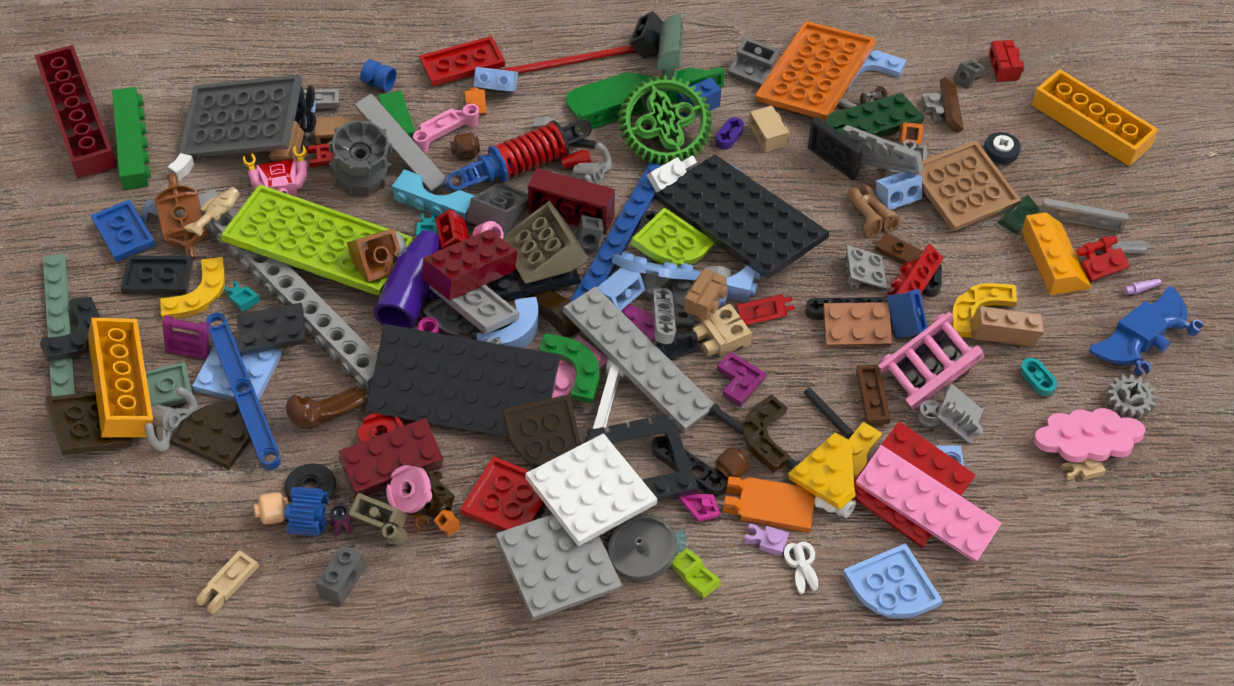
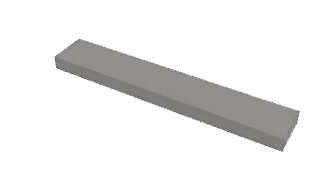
M369 94L355 104V108L367 121L371 119L372 123L378 125L381 129H386V135L389 143L392 144V150L413 173L422 176L423 185L431 194L444 185L443 180L445 176L372 94Z

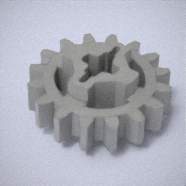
M1124 375L1121 376L1120 380L1114 378L1113 383L1109 384L1106 398L1109 399L1108 406H1114V412L1120 411V417H1124L1126 414L1129 418L1136 416L1139 420L1143 415L1149 416L1150 411H1153L1157 396L1153 395L1155 392L1154 388H1148L1149 382L1143 383L1142 377L1136 380L1133 375H1130L1129 379Z

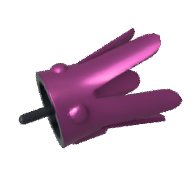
M344 504L334 505L330 510V526H332V523L334 524L335 536H339L341 524L344 525L348 534L352 533L349 519L352 522L354 520L348 515L349 509Z

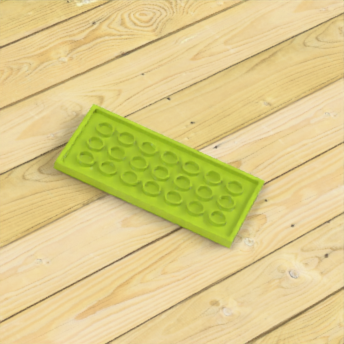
M260 184L221 234V241L377 296H380L388 279V276L367 282L353 264L346 242L389 229ZM400 233L407 248L413 241V237Z

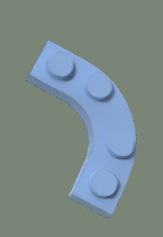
M878 50L871 51L855 78L860 73L871 70L899 78L906 65V60Z
M622 252V255H613L612 263L644 274L654 273L666 278L697 280L701 273L693 269V265L681 263V266L678 267L676 264L664 262V265L647 262V258L635 257V254L630 252Z

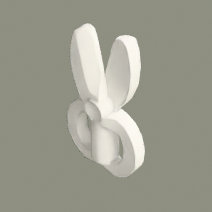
M804 541L798 544H788L784 550V559L790 567L797 568L795 586L798 593L802 595L805 592V578L811 589L816 591L818 588V578L810 566L815 560L814 548L810 543ZM791 549L794 551L796 561L790 557L789 551ZM803 549H806L810 555L808 560L805 559Z

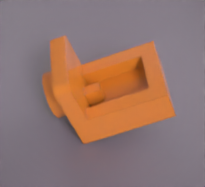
M472 87L465 91L466 105L475 104L479 107V115L487 114L484 89L480 90L479 87Z

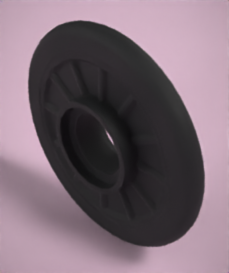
M310 463L299 466L286 479L285 492L287 497L292 502L290 498L292 487H304L307 482L313 481L317 483L315 488L328 492V498L330 499L336 489V478L333 472L321 464Z

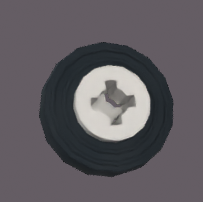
M996 132L989 135L986 139L984 151L992 162L1009 164L1018 158L1020 142L1009 133Z

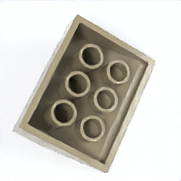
M550 201L504 235L503 240L518 250L516 268L525 283L573 271L589 259L562 215Z

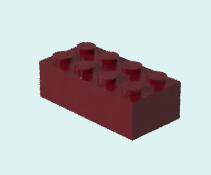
M536 168L528 184V208L530 214L550 201L567 224L578 226L582 215L602 219L603 234H607L615 217V189Z
M489 229L423 257L422 279L450 301L514 272L518 250Z
M426 418L339 450V461L355 499L358 493L369 496L387 489V484L390 485L393 479L391 477L392 473L401 466L409 465L423 469L426 468L431 472L441 468L443 465L442 454Z

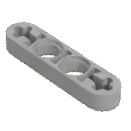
M658 287L654 289L652 296L654 337L660 343L670 344L674 341L676 332L673 294L667 288Z

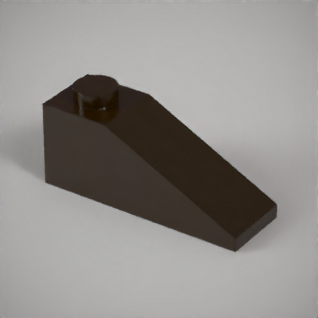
M550 290L526 297H536L538 312L563 337L570 338L581 331L563 313L564 306L571 302L569 299Z

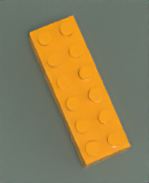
M1061 69L1036 89L1032 106L1129 167L1153 146L1158 132L1156 127Z
M91 318L88 341L101 436L146 437L145 425L147 423L152 424L153 416L137 319Z

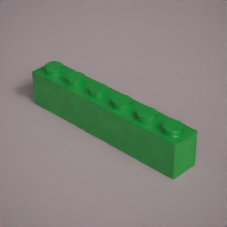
M136 87L112 90L119 175L123 189L130 190L149 187L148 178H151L150 166L146 164L150 163L148 151H145L148 148L147 137H144V134H147L146 124L142 122V120H146L144 109L141 108V106H144L143 96L138 94Z

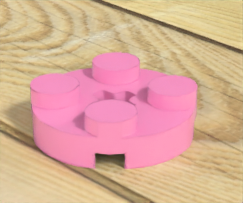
M404 465L392 473L391 477L393 479L390 485L387 484L386 489L387 498L391 506L405 513H415L422 509L426 503L430 502L432 499L431 484L423 468ZM408 484L412 487L410 493H406Z

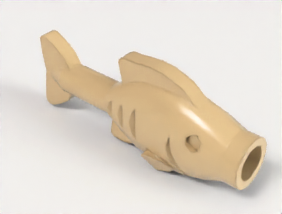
M230 187L227 191L208 200L201 207V211L205 214L196 223L186 225L184 227L185 230L201 236L203 227L212 219L217 221L222 215L230 212L237 198L240 197L237 189Z

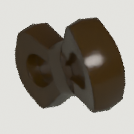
M878 86L870 93L864 92L860 96V103L865 104L887 97V91L884 87Z

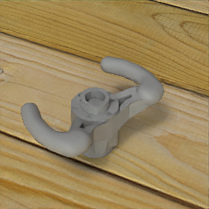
M600 142L596 144V148L601 152L604 162L579 163L573 169L574 178L599 185V182L604 177V172H609L612 169L611 156L604 144Z
M178 387L176 393L187 400L188 408L174 409L162 405L151 407L153 422L152 424L147 423L145 425V433L150 445L159 452H164L169 448L170 435L179 423L199 409L194 395L183 387ZM153 426H155L157 429L158 439L155 436Z

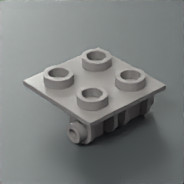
M846 245L847 253L844 256V260L846 261L848 285L852 289H857L861 283H865L886 290L887 284L882 256Z
M950 383L937 418L968 444H971L975 434L979 436L983 432L982 425L979 423L983 409Z

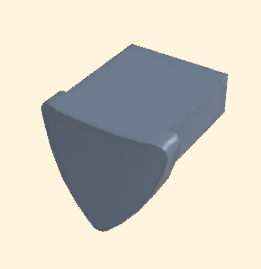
M149 199L145 202L141 215L144 223H148L152 213L158 215L154 199Z

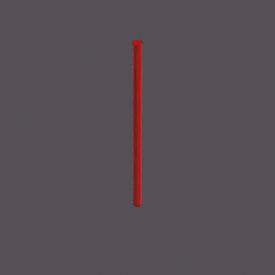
M631 45L499 70L515 71L520 74L637 51Z

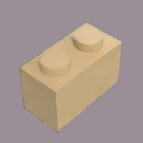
M773 106L750 111L749 127L764 152L787 147V140L790 136L787 126H784L780 114L776 113Z

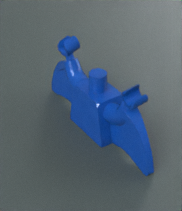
M1168 286L1159 300L1152 304L1145 301L1118 322L1112 336L1090 346L1089 353L1114 364L1136 365L1134 373L1137 376H1141L1143 374L1141 368L1148 374L1151 371V365L1143 361L1140 351L1146 352L1152 346H1155L1161 352H1164L1171 344L1164 337L1167 329L1178 328L1183 330V328H1186L1189 335L1195 336L1201 332L1200 328L1203 326V322L1198 319L1193 320L1191 323L1186 322L1188 316L1186 305L1175 288Z

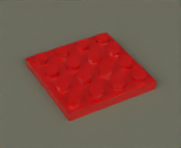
M900 421L881 444L960 496L976 476L975 473ZM866 464L854 479L856 496L853 499L916 545L923 548L932 534L855 484L867 466Z

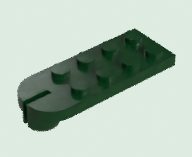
M899 93L831 113L827 117L826 123L843 135V128L849 125L879 137L899 131L901 123L922 124L925 117L903 93Z

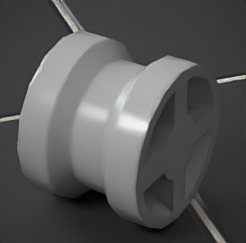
M927 400L921 404L917 417L921 426L935 428L939 425L940 420L937 418L941 405L937 401Z

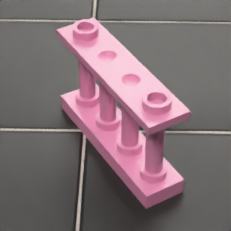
M950 311L937 316L931 326L894 354H888L880 361L881 364L878 365L883 374L890 370L907 391L908 398L905 400L912 411L916 410L924 401L929 400L984 358V352L978 345L974 348L969 347L950 325L954 321ZM942 329L962 352V357L956 362L954 360L951 361L932 338ZM924 343L944 366V371L938 375H933L914 351ZM905 357L909 358L926 379V384L920 389L915 388L896 365Z

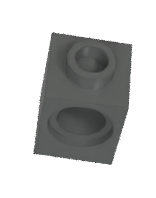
M582 215L575 237L583 250L597 251L603 234L602 219Z

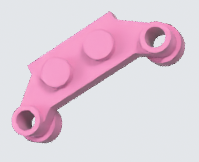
M467 104L463 110L451 108L419 125V130L413 134V141L424 153H427L432 141L463 125H467L470 128L476 127L478 125L479 107L475 104Z

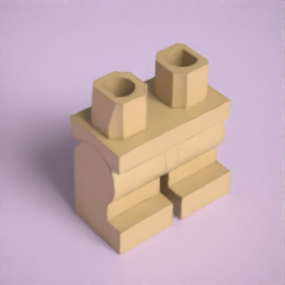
M731 304L718 309L715 314L711 313L708 319H701V324L692 328V332L695 331L698 336L696 341L705 338L708 340L702 343L703 351L707 357L718 354L721 358L726 353L735 351L738 347L742 346L744 349L751 346L752 333L743 320H740V316Z

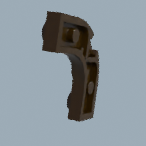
M771 394L748 412L743 426V438L749 451L774 473L789 463L791 456L774 443L767 431L769 425L785 415L788 409Z

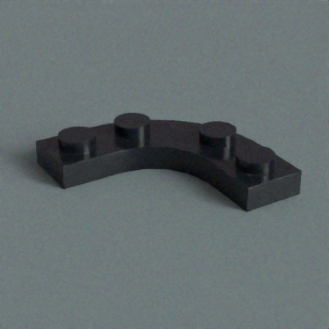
M92 297L70 299L69 307L77 326L72 333L41 339L40 346L47 361L76 357L90 349L88 333L91 318H100Z

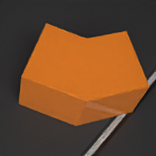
M442 510L434 519L435 523L447 536L460 529L459 520L451 511Z

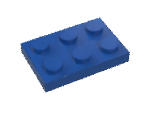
M130 199L90 215L116 262L155 246L153 237Z

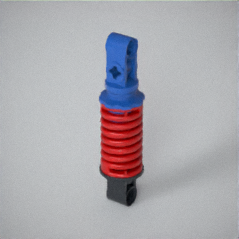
M584 119L561 127L557 121L552 120L545 126H540L523 135H518L516 138H511L494 146L491 145L488 147L487 155H480L476 162L446 175L443 180L444 187L450 192H455L484 180L490 183L498 178L502 182H506L510 175L515 177L518 173L523 174L525 170L530 171L532 167L537 168L546 162L568 156L569 144L588 137L592 132V126L589 121ZM578 125H580L583 128V135L578 133ZM452 176L456 177L459 181L457 187L451 184Z

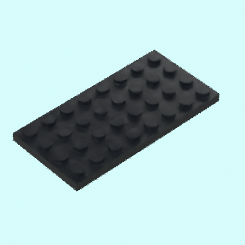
M715 154L687 171L683 176H680L678 181L667 185L659 192H654V197L658 202L767 280L829 238L828 230Z
M384 324L366 412L391 417L396 416L400 419L419 421L426 418L428 424L509 438L502 409L553 398L561 356L553 353Z

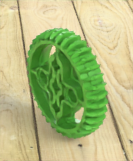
M666 75L663 76V80L656 76L655 81L649 77L647 84L642 80L640 82L641 87L635 85L634 91L630 90L628 92L629 97H624L625 103H621L622 110L619 111L620 118H618V123L621 124L619 131L622 132L621 138L625 139L624 144L630 145L629 151L636 150L635 157L641 154L642 161L648 158V163L656 161L658 165H660V162L666 164L677 157L682 162L684 158L686 160L691 156L696 157L697 151L701 152L703 150L702 146H706V139L710 138L711 134L709 132L712 131V126L710 125L713 122V119L710 118L712 111L708 110L710 105L705 103L706 97H701V91L695 92V85L690 88L689 81L683 84L682 78L674 81V76L671 77V80H667ZM659 90H670L680 93L692 101L695 107L687 102L672 106L667 94ZM651 93L646 102L649 114L638 118L635 127L631 128L630 118L633 107L641 97ZM686 112L689 116L682 117L679 113ZM699 114L700 129L698 135L688 147L680 150L685 140L682 128L691 125L695 121L696 115ZM649 125L651 126V129L644 130L642 126ZM638 135L644 140L659 137L663 147L672 152L664 153L651 150L640 143L635 136Z

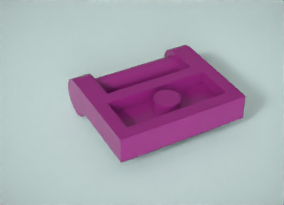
M165 315L162 322L165 352L207 359L210 354L209 323L201 322L198 324L177 320L173 316ZM173 328L198 332V335L174 331Z

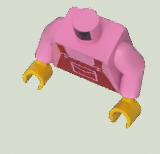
M294 146L293 152L298 161L294 158L257 165V169L254 167L256 159L252 153L253 161L251 163L246 162L245 156H243V164L249 168L247 172L253 188L256 189L260 184L296 197L298 189L303 186L307 179L306 161H304V157L307 154L306 148L303 146V152L297 154V147Z

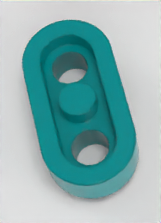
M1024 359L1020 367L1021 376L1039 395H1053L1058 384L1056 378L1038 359Z

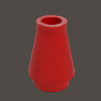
M582 149L562 157L564 169H574L579 163H592L589 150L584 151Z

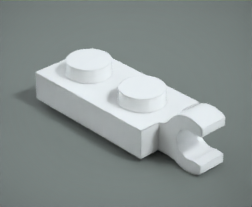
M694 156L682 162L677 157L647 174V177L655 191L659 192L667 185L678 181V178L687 172L685 169L697 163Z

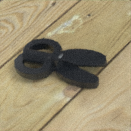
M310 85L307 88L306 98L301 86L297 104L299 111L294 119L299 124L301 118V129L304 132H311L316 125V115L311 111L315 100V89Z

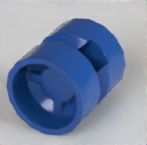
M372 59L364 63L360 73L362 83L375 86L377 89L385 92L393 88L397 78V70L385 64L381 66L380 62Z

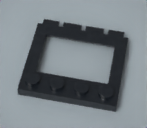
M667 414L651 417L652 424L646 418L630 421V428L627 427L626 423L610 425L607 427V433L604 427L588 430L585 442L604 434L612 444L665 434L678 472L641 480L655 495L657 502L698 493L699 488L674 419L669 420Z

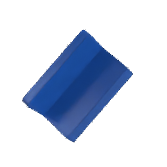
M920 289L887 297L896 338L919 335L928 328Z

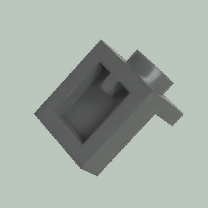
M973 60L961 62L953 80L966 88H970L975 78L984 76L986 68Z

